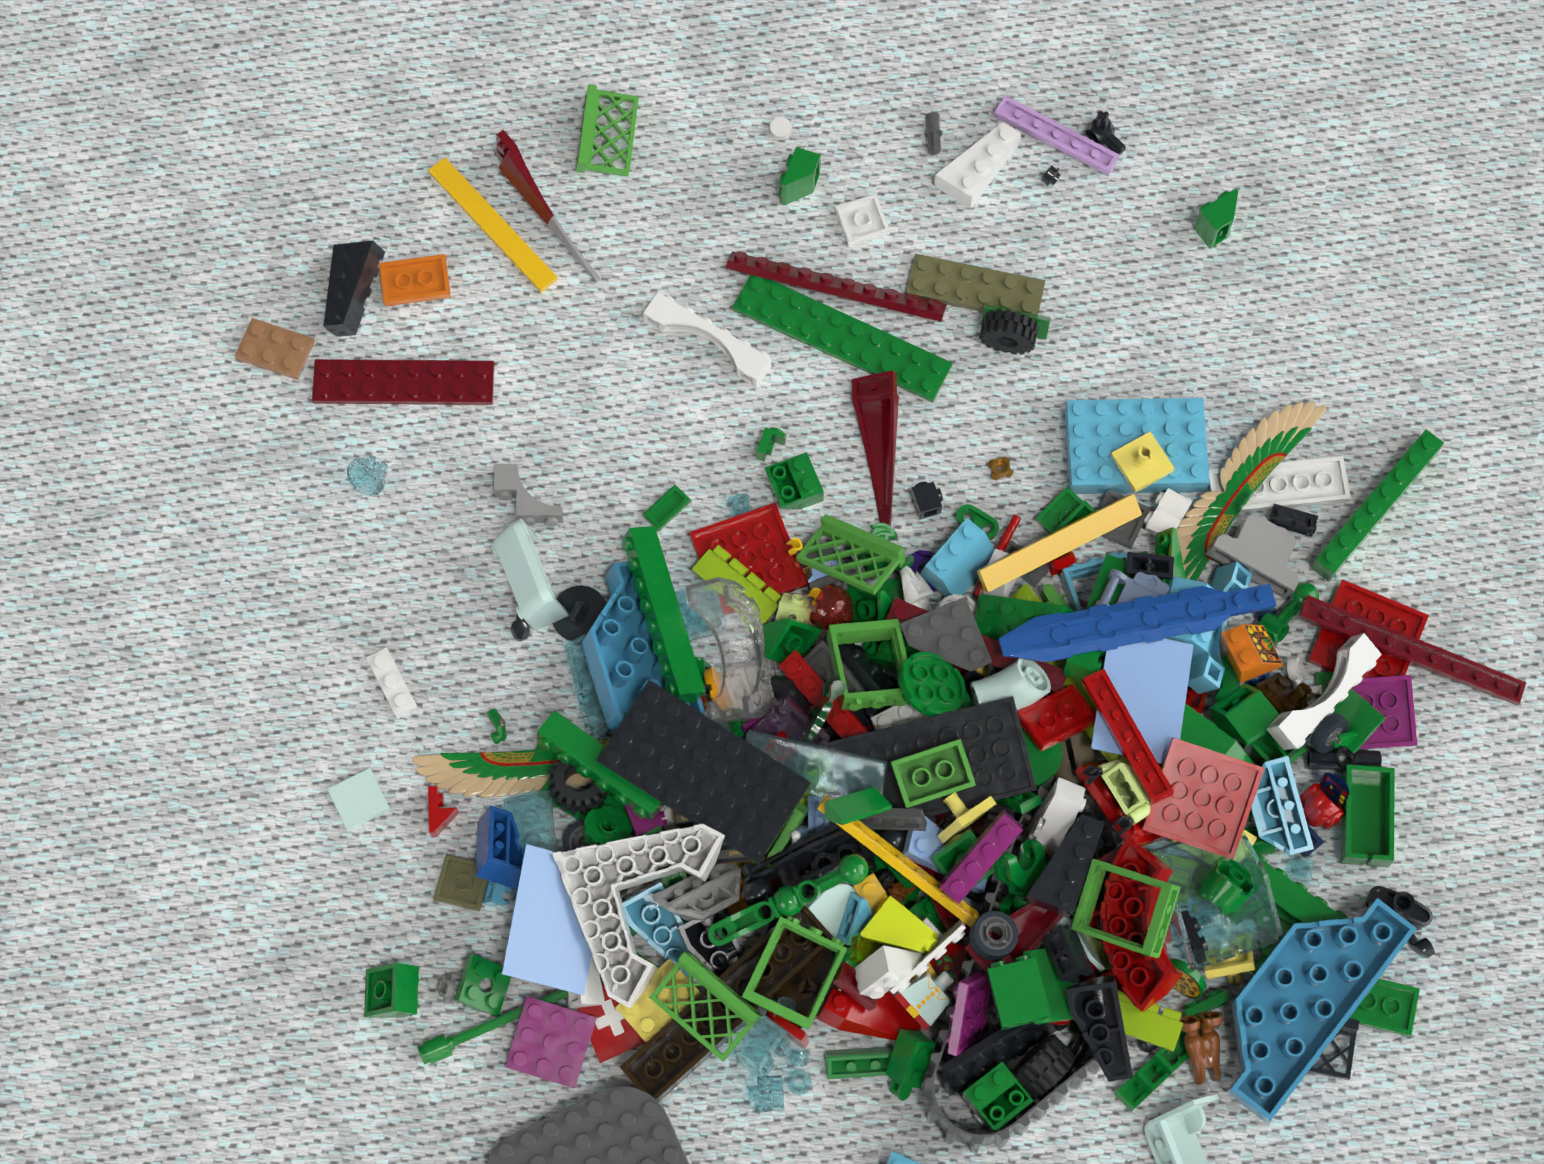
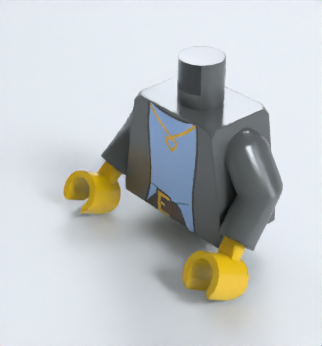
M792 538L786 543L793 546L788 553L790 555H794L797 552L800 553L807 543L801 542L798 538ZM834 548L821 550L822 556L836 553ZM819 551L808 553L806 557L810 559L820 557ZM852 556L840 558L842 564L854 562ZM838 559L824 562L828 567L839 565ZM800 563L808 583L809 593L807 597H812L814 600L812 602L813 606H816L819 602L833 600L843 588V583L845 582Z

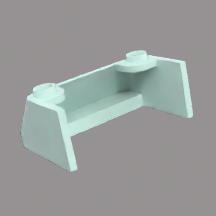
M520 518L512 522L493 541L494 546H491L496 559L500 558L518 603L515 609L521 620L525 619L533 629L539 630L569 616V613L554 596L533 543L539 540L538 536Z
M1218 1094L1192 1100L1147 1122L1145 1125V1136L1156 1164H1208L1196 1132L1203 1129L1206 1123L1202 1107L1218 1100Z

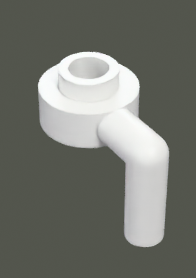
M1299 656L1289 657L1288 661L1284 664L1285 675L1289 676L1290 680H1292L1294 689L1298 684L1302 683L1304 676L1303 661ZM1321 685L1309 686L1314 695L1322 694Z

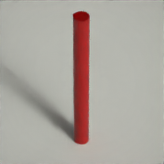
M1013 514L996 549L1005 552L1021 517ZM980 580L972 594L978 599L979 594H983L984 589Z

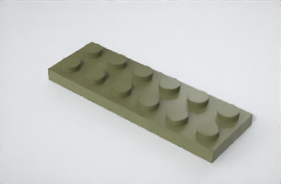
M915 253L906 294H915L923 299H935L947 305L983 312L985 304L1038 315L1046 280Z

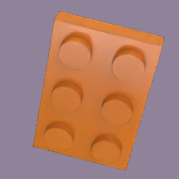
M445 254L379 263L385 307L451 298Z

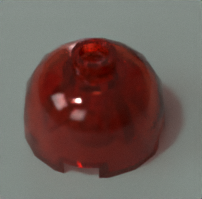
M835 583L833 586L827 585L815 600L818 603L815 613H810L811 623L828 631L829 625L846 624L852 621L854 617L853 599L848 591Z

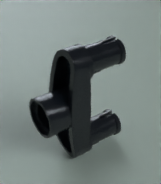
M1374 886L1367 894L1365 901L1367 908L1371 902L1378 898L1416 927V930H1421L1428 926L1433 919L1431 910L1414 900V897L1408 892H1397L1383 886ZM1397 900L1404 901L1407 909H1400L1397 906Z

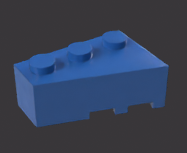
M490 805L479 820L476 877L518 890L525 851L520 848L518 842L520 836L512 812Z

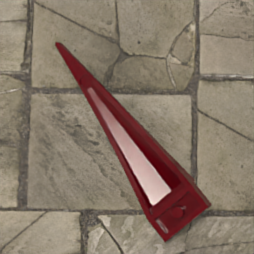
M893 370L852 379V400L870 470L879 522L890 526L899 406L897 373Z
M1123 844L1098 860L1111 864ZM1029 903L1010 915L1017 926L1019 935L1015 948L1005 958L996 961L983 959L975 953L971 944L967 945L964 949L987 975V969L991 968V964L1005 961L1006 964L1014 963L1015 958L1023 956V951L1034 950L1064 916ZM989 932V936L993 940H999L995 932Z

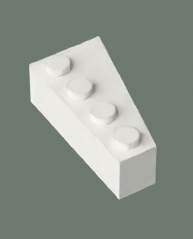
M1002 122L935 174L934 186L971 209L1019 146L1021 132Z
M1058 777L1021 836L1023 838L1020 847L1025 841L1035 839L1055 853L1068 829L1073 826L1077 813H1081L1085 807L1086 799L1083 798L1085 788ZM1020 847L1017 853L1018 862L1020 860Z

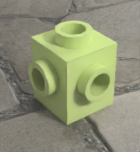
M784 592L779 602L775 621L789 617L809 623L813 609L809 608L811 600L806 599L800 594L792 595Z

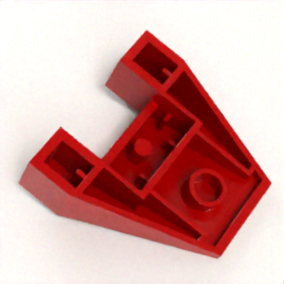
M863 937L854 943L852 947L868 958L884 944L872 942ZM833 988L817 1017L818 1020L840 1031L895 1041L900 1029L920 1031L921 1028L920 1024L894 997L890 990L878 999L876 1008L869 1012L853 998Z

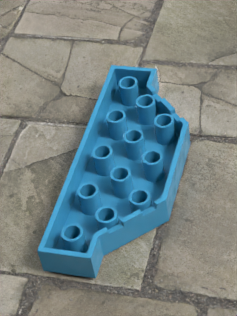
M628 561L613 563L606 573L605 579L611 597L581 642L607 727L614 732L623 721L648 680L664 690L666 685L663 676L659 672V661L657 655L653 652V641L651 634L648 633L646 628L647 621L645 614L640 608L639 594L635 591L632 571L628 568ZM701 698L698 702L686 703L706 716Z
M1378 898L1371 902L1361 917L1293 924L1231 1003L1241 1073L1227 1090V1093L1265 1123L1271 1121L1417 928Z

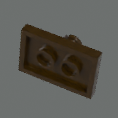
M1280 672L1254 687L1263 693L1279 714L1302 710L1309 705L1306 702L1314 696V693L1311 692L1312 689L1305 683L1298 684L1294 689L1290 685L1289 680L1282 676Z
M828 949L784 988L774 998L776 1002L807 1017L833 963L831 960L834 955L831 950ZM832 982V984H831V986H830V988H829V990H828V992H827V994H826V997H825V999H824V1001H823V1003H822V1005H821V1007H820V1009H819V1011H818V1013H817L815 1019H817V1017H818V1015H819V1013H820V1011H821V1009H822V1007H823V1005H824V1002H825L826 998L828 997V995L830 994V992H831V990H832L833 988H835V989L839 990L840 992L846 994L843 990H841L839 987H837L833 982ZM793 1023V1024L796 1025L798 1028L803 1029V1027H801V1026H799V1025Z

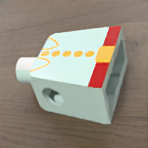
M926 971L919 977L917 976L909 981L911 984L902 993L898 991L894 993V997L925 1031L951 1001L950 996L945 990L955 981L947 971L941 973L936 979Z

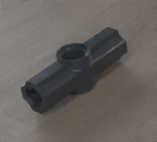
M1347 747L1332 749L1326 753H1320L1315 748L1308 749V769L1336 770L1342 773L1346 765L1381 767L1382 764L1380 751L1357 750L1354 754ZM1339 756L1347 757L1350 764H1343L1339 760Z

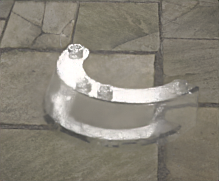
M717 577L686 586V602L708 624L717 643V652L721 659V686L717 696L711 702H708L705 716L718 724L751 720L764 716L766 714L765 710L767 707L772 706L775 698L770 678L777 675L776 661L769 660L764 656V625L759 617L761 613L759 606L753 597L748 598L745 595V588L730 579Z

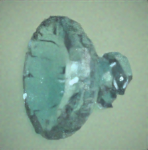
M372 455L369 458H356L347 467V478L351 485L359 492L369 496L378 495L384 489L386 484L385 472L388 466L384 461L381 464L375 462L376 456Z

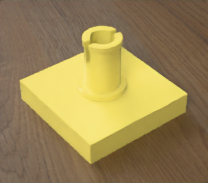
M1151 432L1111 453V458L1134 493L1171 474L1175 470Z
M954 792L943 801L955 815L956 819L937 837L943 844L979 819L996 805V802L990 796L974 808L967 809L957 793Z
M1250 934L1206 942L1208 951H1205L1207 961L1204 962L1207 979L1227 976L1228 983L1234 984V976L1236 983H1239L1243 979L1242 972L1255 970L1253 944Z

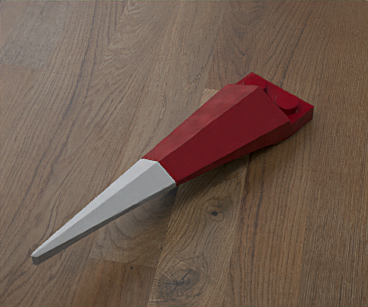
M504 130L496 134V155L501 161L500 171L593 280L598 282L600 277L573 244L544 200L524 162L518 146Z

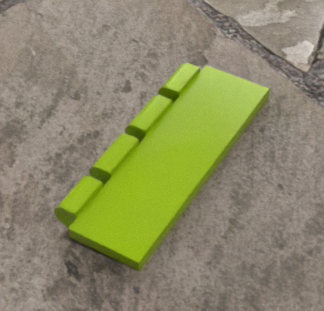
M718 545L713 551L709 549L691 570L762 628L779 607L777 603L781 600L782 596L770 586L762 592L766 583L752 572L745 578L744 576L749 569L737 559L733 558L729 564L726 563L731 555Z
M1118 990L1125 1034L1174 1052L1183 1027V1023L1179 1022L1182 1013L1165 1007L1163 1014L1159 1015L1158 1012L1161 1005L1156 1003L1145 1012H1141L1134 1006L1125 992Z

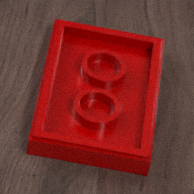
M1073 684L1017 711L1020 725L1041 752L1094 726L1096 719L1095 711Z

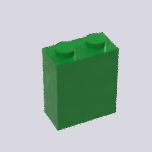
M1029 955L1015 958L1014 963L1006 964L1005 961L991 964V968L987 969L986 973L1001 1030L1050 1018L1051 1014L1036 957L1030 959Z

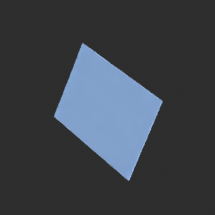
M1165 638L1162 641L1140 642L1119 646L1115 650L1106 651L1103 668L1156 761L1160 764H1163L1171 738L1180 739L1193 652V644ZM1097 709L1091 749L1123 755Z
M526 844L502 974L584 996L592 952L579 924L570 896L564 886L557 863L553 858L552 853L555 852Z

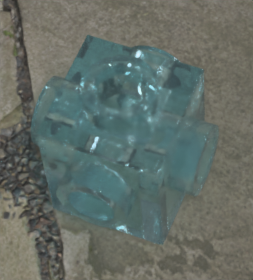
M1221 912L1207 916L1208 920L1198 923L1202 937L1204 936L1208 949L1217 947L1218 950L1231 946V942L1236 940L1234 933H1237L1238 929L1234 919H1229L1225 914L1221 915ZM1222 928L1221 932L1217 934V930Z
M782 1075L752 1077L753 1087H748L749 1102H754L755 1112L784 1110Z

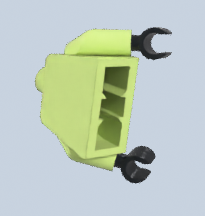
M1114 760L1101 764L1098 767L1089 765L1081 774L1090 776L1085 782L1086 784H1092L1099 775L1103 777L1122 810L1127 815V817L1123 816L1112 824V827L1116 824L1121 826L1122 831L1118 835H1122L1132 825H1135L1149 815V800L1129 765L1119 760Z

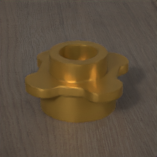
M998 457L988 462L993 480L998 481L1002 477L1010 478L1013 475L1008 457Z

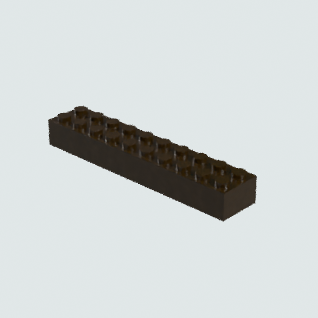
M805 905L799 913L791 916L801 921L800 926L806 929L809 926L817 928L823 932L822 937L831 939L832 934ZM775 927L719 976L722 981L741 997ZM785 928L754 992L772 1000L820 957L827 948ZM707 989L698 995L695 1001L708 1000ZM711 993L712 999H717V998ZM746 1000L758 1012L762 1009V1007ZM721 1001L712 1002L713 1017L726 1016L725 1005ZM708 1002L696 1003V1018L709 1017ZM688 1004L679 1013L683 1020L692 1019L691 1004ZM730 1010V1015H736ZM739 1017L730 1018L732 1033H736L746 1024ZM672 1019L624 1062L620 1069L639 1090L650 1094L660 1102L713 1053L677 1021ZM727 1019L713 1020L715 1034L728 1033ZM709 1020L696 1021L699 1034L702 1036L711 1035ZM687 1022L691 1027H693L692 1022ZM728 1036L715 1037L717 1049L728 1040ZM705 1038L711 1043V1038Z

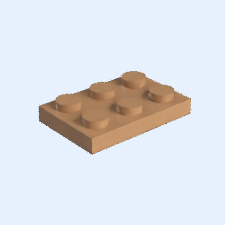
M252 318L235 354V359L298 380L315 340L312 337Z

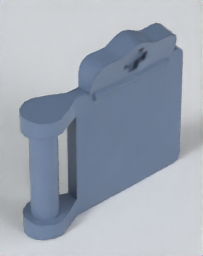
M1112 569L1108 575L1109 581L1100 600L1096 601L1095 606L1102 604L1108 606L1117 584L1125 585L1117 604L1134 601L1135 598L1150 595L1152 597L1167 595L1169 585L1160 581L1156 575H1146L1143 572H1138L1131 579L1121 571Z

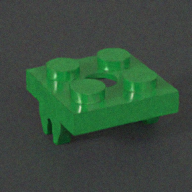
M469 954L454 1001L462 1003L463 1007L472 1008L471 1010L499 1017L511 977L502 974L503 966L475 954ZM484 978L491 981V989L487 993L480 989V982Z

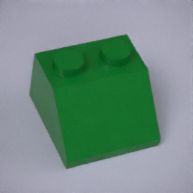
M395 962L366 969L364 1017L404 1018L417 1015L419 966Z

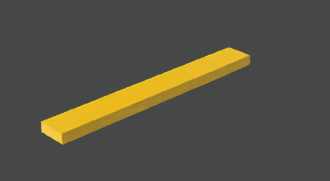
M445 157L428 170L434 180L540 293L558 280L554 272Z
M1129 494L977 570L985 592H990L1141 516L1142 513L1135 495Z
M826 795L820 801L817 808L823 814L825 812V802L831 800ZM860 820L844 825L837 824L969 927H972L978 918L979 912L963 900L958 904L940 889L939 881Z

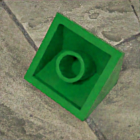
M847 584V623L888 620L886 618L894 601L884 590H878L873 595Z
M789 617L765 624L764 656L769 660L782 663L793 651L797 650L805 658L822 629Z
M969 829L950 838L931 859L945 876L978 838ZM995 863L983 875V877L977 882V884L982 882L984 879H986L988 876H990L996 871Z

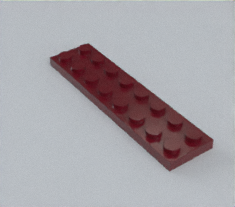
M315 359L312 402L313 404L493 405L495 362L478 360Z

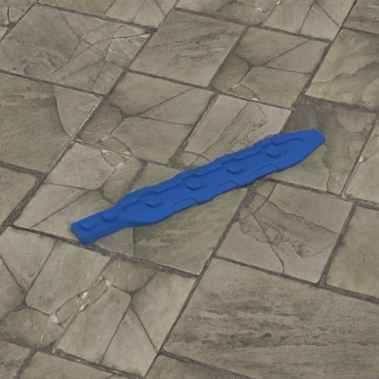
M1270 584L1228 592L1199 586L1183 589L1178 593L1156 597L1150 595L1108 606L1102 604L1092 606L1087 610L1034 617L998 640L1002 656L1051 662L1072 658L1073 655L1098 650L1101 652L1115 650L1119 646L1140 642L1162 641L1163 638L1188 633L1194 635L1215 631L1229 617L1274 609L1277 605Z

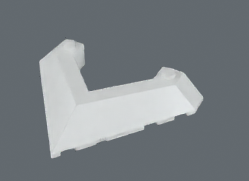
M699 824L683 829L678 828L652 835H642L606 842V844L552 853L585 939L592 952L598 972L605 985L608 997L631 1008L645 992L658 969L655 965L637 956L619 891L682 871H686L705 882L717 861L725 835L705 824Z

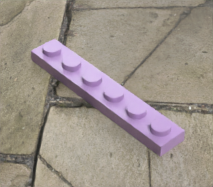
M1007 96L1003 97L994 112V117L1108 176L1119 159V154Z

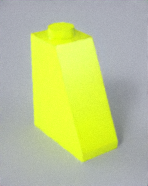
M889 896L860 933L861 936L869 941L924 955L937 945V939L940 936L892 896Z

